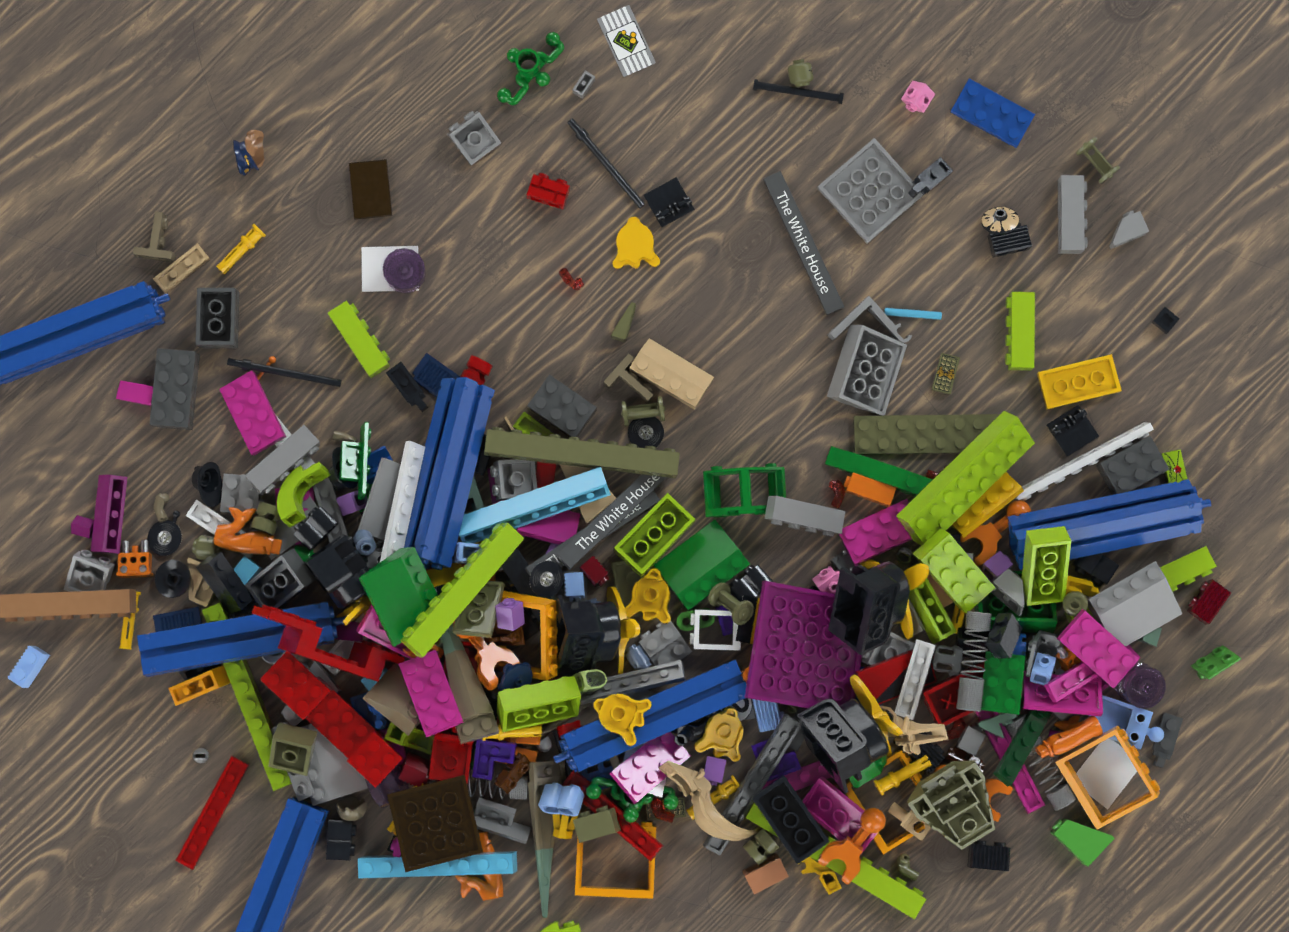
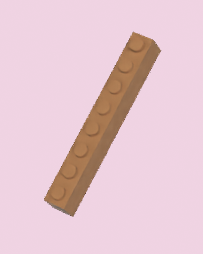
M136 589L0 595V618H5V622H16L17 618L24 617V621H36V617H43V620H55V616H61V620L73 619V615H80V619H90L95 614H99V618H111V614H118V617H130V613H136Z

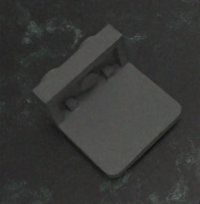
M1041 630L1038 631L1036 636L1033 635L1027 650L1029 652L1028 659L1025 661L1024 670L1027 671L1026 677L1031 676L1037 652L1049 654L1053 657L1056 656L1058 653L1057 647L1061 644L1057 639L1059 635Z

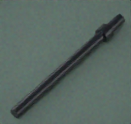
M573 118L570 119L567 123L576 133L575 136L580 142H584L638 208L641 209L645 205L642 199L588 137V132L584 128L582 129Z
M228 358L227 365L242 368L244 371L254 370L341 387L342 383L340 379L253 363L252 360Z

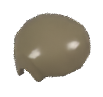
M356 796L344 798L336 803L339 816L346 821H356L362 818L368 810L364 798H361V801H359Z

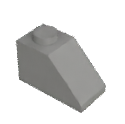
M1130 211L1123 214V218L1118 222L1110 242V250L1145 236L1149 232L1140 211L1136 213Z
M1007 569L992 582L995 589L991 593L1015 614L1020 616L1024 608L1023 580L1017 573Z

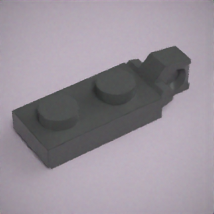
M1162 713L1158 727L1164 731V738L1160 742L1153 743L1152 755L1156 756L1153 766L1163 768L1166 759L1170 760L1183 718Z

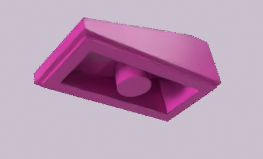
M120 380L116 399L151 406L153 386Z

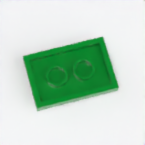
M986 651L985 658L987 661L984 664L986 671L983 674L985 682L981 710L1020 715L1026 656L1012 654L1011 658L996 659L992 655L993 653Z

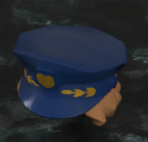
M256 129L248 131L245 141L242 142L233 140L237 167L241 175L246 176L254 168L259 170L265 161L263 150L264 134L262 131Z

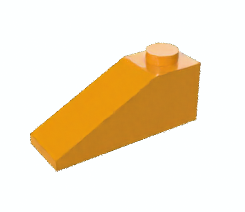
M223 665L169 688L175 706L228 685L230 680Z

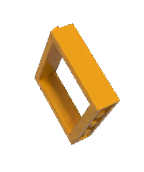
M503 591L501 602L506 598H514L516 601L523 602V607L540 610L541 668L531 666L532 678L545 681L557 676L558 628L556 600ZM497 666L494 670L503 672V667Z
M1118 725L1104 732L1103 735L1095 737L1062 755L1055 762L1096 830L1158 798L1160 794V787L1157 781L1151 779L1148 774L1150 773L1149 768L1144 762L1141 763L1136 747L1130 745L1127 740L1129 737L1126 731L1120 729ZM1115 735L1149 789V792L1102 816L1068 760Z
M898 750L887 757L886 765L899 759L902 766L905 767L912 760L906 752L903 753L902 750ZM920 772L910 777L915 787L920 782V779H922ZM849 780L846 782L849 792L845 793V795L865 811L851 788L853 785ZM922 822L914 826V830L917 833L925 829V825ZM905 831L885 843L878 832L873 841L884 855L914 835Z
M641 822L640 826L647 832H650L656 839V826H652V822ZM577 837L575 895L653 899L655 858L651 862L649 861L648 889L582 886L583 842L579 843Z

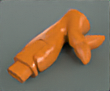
M229 507L234 521L230 524L217 526L214 536L215 546L247 554H267L269 556L271 553L280 554L282 540L275 539L273 535L270 536L261 531H250L235 535L251 519L257 509L250 508L241 511L238 508Z
M1079 715L1072 716L1068 721L1063 720L1054 723V726L1063 730V732L1049 736L1046 741H1042L1041 745L1036 746L1035 750L1041 758L1048 755L1050 757L1061 755L1093 737L1103 735L1102 727L1095 716H1089L1079 722Z
M479 833L483 852H495L493 845L489 844L492 841L489 840L488 833ZM484 874L483 877L486 881L470 875H455V878L461 883L460 892L462 898H465L470 890L475 888L482 900L486 901L503 897L502 875Z

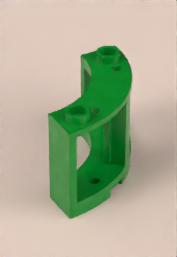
M776 463L765 464V467L722 469V466H713L711 470L703 471L706 517L719 518L740 516L741 514L765 515L767 505L752 506L750 474H768L769 496L786 498L785 467H777ZM739 474L741 506L721 508L719 476Z

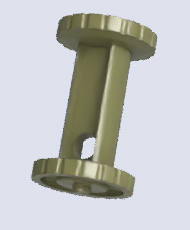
M1094 137L1090 141L1085 142L1077 150L1076 154H1084L1102 176L1099 179V183L1102 184L1107 179H1111L1120 169V166L1112 167L1094 145L1098 140ZM1093 149L1095 154L1089 155L1088 151Z
M658 396L657 403L627 407L625 401L621 402V416L624 419L625 427L629 425V420L659 416L661 422L665 421V406H663L662 396Z
M719 583L714 586L708 596V601L712 606H723L732 613V621L737 625H743L750 620L754 613V606L750 601L744 600L740 602L730 594L731 589L726 583Z

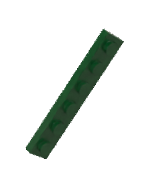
M1028 711L993 773L1007 787L1013 784L1052 712Z

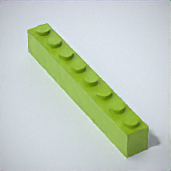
M498 523L492 529L491 536L485 538L479 544L480 548L476 553L473 552L467 558L466 565L460 567L454 573V579L442 587V593L429 602L428 605L430 607L417 616V622L412 627L410 626L404 631V637L400 641L417 657H424L524 540L509 523Z
M1207 546L1160 567L1173 592L1178 589L1177 585L1184 583L1186 586L1196 581L1194 577L1200 574L1202 578L1212 574L1211 569L1217 566ZM1087 608L1086 612L1093 617L1089 608ZM1064 612L1070 623L1075 617Z

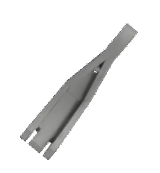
M870 296L865 297L827 334L831 340L835 339L869 307L868 311L896 340L906 343L912 338V335H908L906 339H903L897 333L901 323L895 325Z

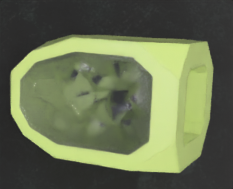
M598 669L581 671L573 675L575 676L580 694L600 690L607 683L606 674Z

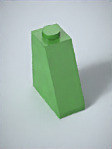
M1064 818L1062 820L1058 819L1052 825L1053 830L1050 832L1087 867L1115 839L1112 835Z

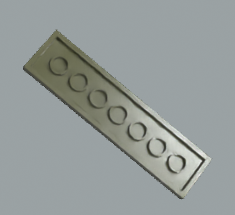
M1000 414L854 416V453L859 455L961 453Z

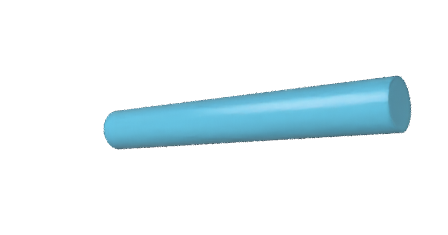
M895 308L884 309V313L887 316L938 320L942 318V312Z

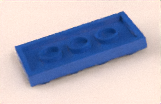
M970 78L950 113L1015 148L1019 145L1035 116L1034 113Z

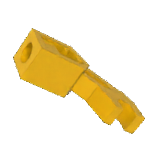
M810 856L802 861L806 864V867L800 870L801 873L815 872L818 874L819 880L829 895L842 888L833 870L820 865ZM823 874H830L834 880L825 883V879L822 878Z

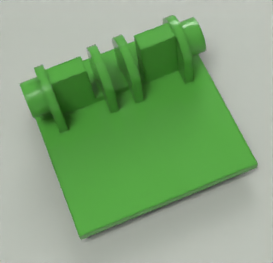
M1222 645L1215 648L1207 656L1199 658L1191 667L1198 672L1197 676L1200 679L1210 680L1241 660V657Z

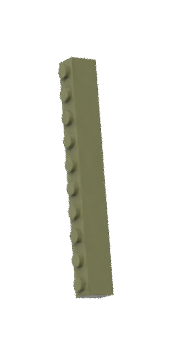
M492 427L491 430L487 429L484 451L485 456L592 469L601 467L602 470L675 479L678 474L680 453L675 452L676 450L671 448H664V451L656 450L654 446L638 448L636 444L629 443L626 446L618 445V442L607 441V444L599 443V440L596 439L580 441V438L572 436L564 439L556 434H549V437L541 436L539 432L522 434L521 430L515 429L511 430V432H506L498 427Z

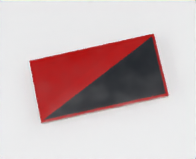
M914 649L855 672L875 697L878 704L900 696ZM932 663L930 664L924 687L937 682Z

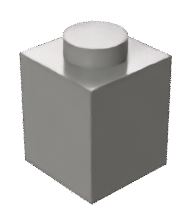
M973 724L971 727L965 726L955 746L968 754L976 756L986 735L981 733V728Z

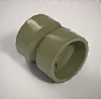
M259 502L256 510L258 516L253 518L251 528L274 536L278 526L276 521L280 520L277 507L265 502Z
M761 829L755 835V840L750 839L743 845V848L758 865L767 859V854L772 855L780 848L764 829Z

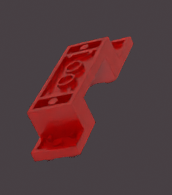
M262 604L261 608L254 606L251 613L286 625L278 649L379 682L386 661L400 664L405 659L399 656V653L389 648L365 640L362 643L354 641L348 659L316 648L323 629L316 626L317 622Z
M461 641L477 675L478 663L474 657L478 651L471 642ZM444 656V657H443V663H444V665H443V670H444V673H445L446 678H447V680H448L447 669H446V662H445V656ZM455 726L434 734L428 780L441 781L465 775L468 784L472 744L474 741L460 744Z
M286 651L261 677L260 680L302 720H308L348 758L347 762L375 788L403 759L389 745L390 742L384 739L385 737L320 676L316 677L292 653Z

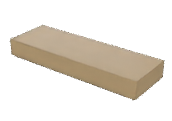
M197 243L156 275L153 280L166 294L209 261L210 258Z

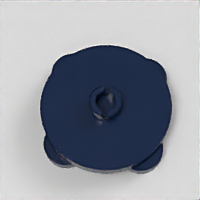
M527 662L515 665L506 664L503 667L504 675L502 676L501 683L498 685V689L502 691L507 688L514 689L526 684L530 685L533 677L531 665Z

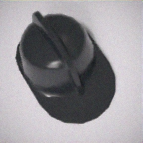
M337 447L332 452V466L329 469L330 476L328 478L336 491L346 487L354 489L357 487L358 482L339 480L341 447Z
M207 462L203 466H196L192 474V485L199 491L202 502L206 506L215 507L221 502L223 486L219 466L214 462Z

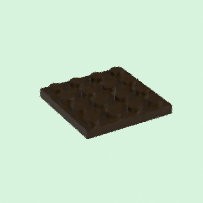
M465 775L387 794L405 872L483 853Z

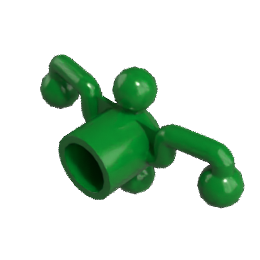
M550 32L545 38L549 46H556L549 56L544 52H536L528 48L521 51L511 48L507 52V59L516 64L518 73L515 76V80L521 88L514 97H512L509 89L501 88L497 92V99L500 102L517 105L528 92V84L533 78H536V83L539 86H547L549 84V74L540 72V70L546 63L554 62L564 50V44L560 41L558 33ZM525 60H532L536 64L532 69L521 68V64Z
M594 777L586 789V794L590 799H597L602 793L599 785L611 787V796L617 800L616 805L624 811V819L629 823H633L638 819L643 804H649L653 800V794L647 793L636 804H630L625 799L629 797L614 780L602 777ZM664 786L663 794H668L664 798V806L669 810H673L679 804L678 798L675 796V790L672 787Z

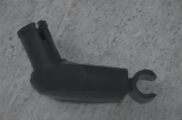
M720 709V710H718V711H716V712H713V713H711V714H712V716H713V715H715V714H717V713H719V712H722V711H721V709ZM706 717L698 723H688L679 727L678 734L675 737L676 744L684 746L687 742L700 740L704 735L705 726L709 718Z

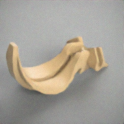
M880 706L883 712L888 710L893 717L892 722L902 730L903 734L899 736L888 732V737H896L895 744L903 746L904 752L919 755L921 753L920 744L948 740L944 724H920L912 720L909 721L908 716H905L903 720L890 707ZM929 731L932 732V735L919 734V733L929 732Z
M667 761L659 766V769L667 777L677 783L678 790L683 792L685 797L691 795L695 822L704 832L712 837L740 841L746 840L761 829L760 826L754 830L740 828L729 822L716 810L710 797L712 786L704 777L705 771L703 768L697 772L671 761Z

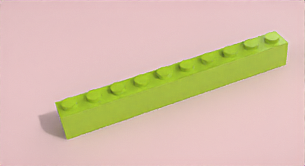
M217 603L202 610L207 623L230 619L222 603ZM247 660L223 663L273 791L291 785L292 783L287 771L268 767L273 739L271 731L273 725Z
M753 803L745 818L777 836L756 804ZM830 836L828 837L830 842L837 841ZM828 844L810 855V857L818 861L820 854ZM863 856L860 872L851 882L915 919L926 901V898L922 896L924 892L915 887L911 890L905 886L907 882L899 877H896V879L888 876L890 874L889 871L882 867L876 869L871 866L873 862ZM833 859L826 867L842 876L846 869V864L840 859Z

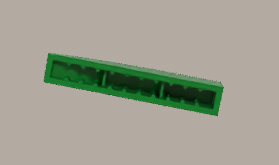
M833 446L830 447L825 461V465L850 474L854 472L877 480L915 497L933 480Z

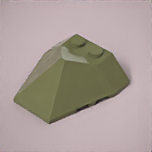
M975 760L952 761L918 782L907 801L919 820H923L933 830H937L961 850L995 830L985 776Z

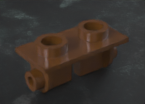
M496 626L494 627L492 638L484 637L486 643L494 642L496 646L525 645L522 626L514 631L497 628Z
M952 746L949 747L948 755L943 760L944 762L949 764L952 761L975 760L982 773L984 772L985 764L983 760L971 754L968 760L964 758L967 752L956 746L954 748Z
M518 752L515 755L514 763L506 765L511 770L508 772L503 769L495 779L496 782L494 784L502 788L506 794H509L516 787L523 774L529 770L530 761L528 758Z

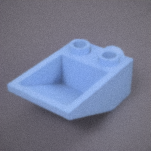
M1102 695L1103 714L1102 716L1095 717L1098 719L1103 733L1118 725L1120 729L1126 731L1129 737L1127 740L1130 745H1134L1139 750L1142 748L1146 735L1153 742H1160L1164 738V731L1160 727L1148 728L1153 712ZM1138 715L1144 716L1143 722L1137 720ZM1131 734H1138V740H1132ZM1115 735L1108 738L1119 742Z

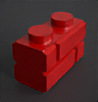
M543 173L533 174L527 192V199L563 210L570 191V185H567V181L563 179L551 180L548 175Z

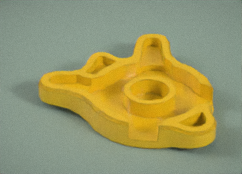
M630 217L627 224L621 228L617 235L616 246L618 253L612 263L615 269H621L625 265L638 269L642 260H645L652 267L660 265V259L653 250V235L648 227L640 222L639 218Z
M650 569L643 578L634 584L631 602L625 607L627 618L642 612L645 621L655 618L664 624H668L671 621V616L668 613L670 589L658 569Z
M613 694L604 699H596L593 703V708L597 712L602 726L612 733L619 734L628 746L636 744L637 740L633 728L635 726H644L643 714L651 708V701L649 699L634 700L624 694Z
M729 706L722 712L713 715L707 721L703 737L694 744L695 750L702 753L713 748V755L716 758L728 756L733 762L739 761L741 758L739 743L742 740L744 729L738 718L737 710Z

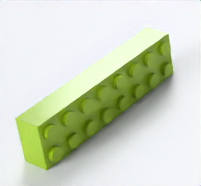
M1003 411L896 517L914 542L923 545L940 528L946 531L1035 442L1017 416Z

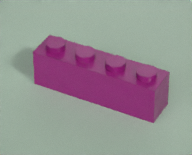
M99 475L91 552L120 553L128 477Z

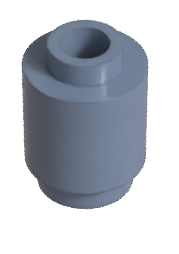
M359 530L355 533L353 540L358 553L361 555L373 553L376 543L372 534L367 530Z
M633 644L626 649L627 654L624 656L634 670L645 669L652 665L649 661L651 659L641 645L636 646V644Z

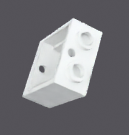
M695 609V613H691L690 625H694V633H690V644L694 645V649L741 651V642L735 641L738 625L734 622L732 645L699 644L700 615L732 616L730 611Z

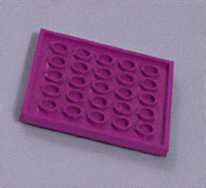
M770 581L762 582L745 698L803 708H810L825 699H832L839 706L850 699H855L856 694L851 686L850 677L856 675L855 672L860 670L862 655L828 630L835 594Z

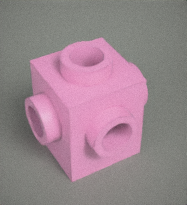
M912 80L901 100L906 104L905 107L909 111L924 113L935 93L927 84Z
M829 566L821 570L812 580L820 591L836 594L840 571H834Z

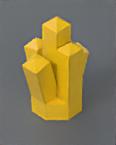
M1067 577L1066 595L1072 591H1079L1090 597L1100 593L1099 589L1094 587L1093 582L1088 581L1087 578Z
M552 814L553 836L560 839H572L575 828L573 820L578 818V816H572L569 821V816L562 815L560 817V814Z

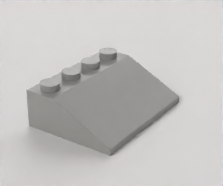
M850 325L827 397L884 416L907 344L864 325Z
M381 458L358 531H369L374 539L383 543L401 465L386 458Z
M1156 561L1088 599V608L1095 620L1125 647L1183 614L1165 575Z
M312 724L300 727L317 731L315 748L308 771V776L315 792L310 797L313 806L373 787L369 781L347 762L348 758Z

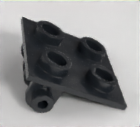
M677 177L643 195L661 228L695 210L691 204L690 197H687Z
M1079 405L1046 425L1067 457L1099 437L1086 417V410L1084 408L1081 409Z

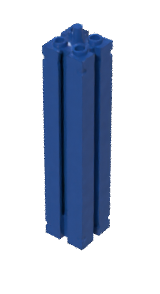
M142 281L135 286H129L1 335L0 386L1 384L10 383L151 329L155 325L164 324L163 317H166L163 307L159 306V304L170 301L169 294L166 293L159 296L155 288L153 289L151 285H147L146 282Z
M459 377L456 380L453 378H442L441 389L438 392L425 443V451L404 548L415 547L425 570H430V567L436 570L451 568L452 556L455 553L492 404L491 398L495 392L494 389L485 385H479L478 382L467 377Z
M1189 479L1179 483L1172 482L1022 513L1019 516H1008V529L1010 531L1009 547L1013 556L1015 555L1019 569L1022 570L1026 530L1065 526L1071 539L1069 560L1186 536L1190 533H1201V524H1204L1202 509L1210 507L1211 501L1210 499L1202 500V498H1199L1196 487L1192 486Z
M328 602L283 609L284 612L317 622L316 626L323 628L317 646L334 644V639L338 638L336 626L343 625V620L346 618V616L334 618L333 607L328 606ZM249 615L137 635L143 675L151 677L284 653L286 651L278 649V645L286 625L257 615Z
M736 659L645 698L651 701L652 706L643 714L644 726H635L633 728L637 740L635 745L628 746L619 734L606 730L599 719L560 735L561 740L558 742L563 752L553 756L555 763L566 760L570 770L580 772L745 699L746 682L741 676L742 673Z
M296 797L288 798L235 932H283L330 810L317 805L313 806L304 800L298 801Z

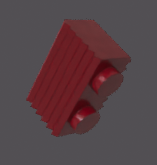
M592 556L579 567L595 587L597 585L601 587L609 580L607 577L608 571L603 568V565L598 562L595 556Z
M1213 579L1204 581L1198 589L1200 591L1198 596L1192 597L1188 603L1189 608L1187 612L1205 625L1212 622L1231 595L1230 591Z
M408 751L401 765L399 780L406 781L410 785L413 784L414 787L421 786L422 783L426 784L429 778V760Z

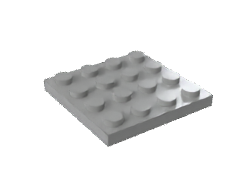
M875 138L817 187L866 244L924 196L921 192L914 198L908 194L915 186L912 183L913 180Z

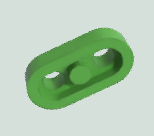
M695 610L682 612L678 615L676 622L681 630H694V625H690V623L684 625L682 620L687 617L691 621V613H695ZM700 615L699 629L711 626L715 621V615H708L709 619L707 621H703L701 619L702 615Z

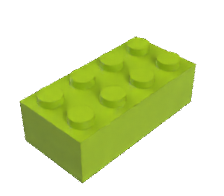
M667 493L614 547V552L642 578L695 523V518Z
M1065 526L1026 530L1022 580L1024 601L1027 606L1063 602L1066 595L1071 539Z
M940 528L913 553L920 563L928 565L929 574L956 606L966 614L967 611H971L995 589L993 584L951 534L943 528Z
M565 676L557 680H545L538 684H526L519 688H507L499 691L496 713L502 732L577 717L579 715L581 694L575 676Z

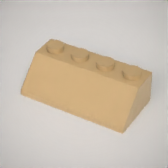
M650 338L629 367V371H632L635 375L694 410L714 379L712 375Z

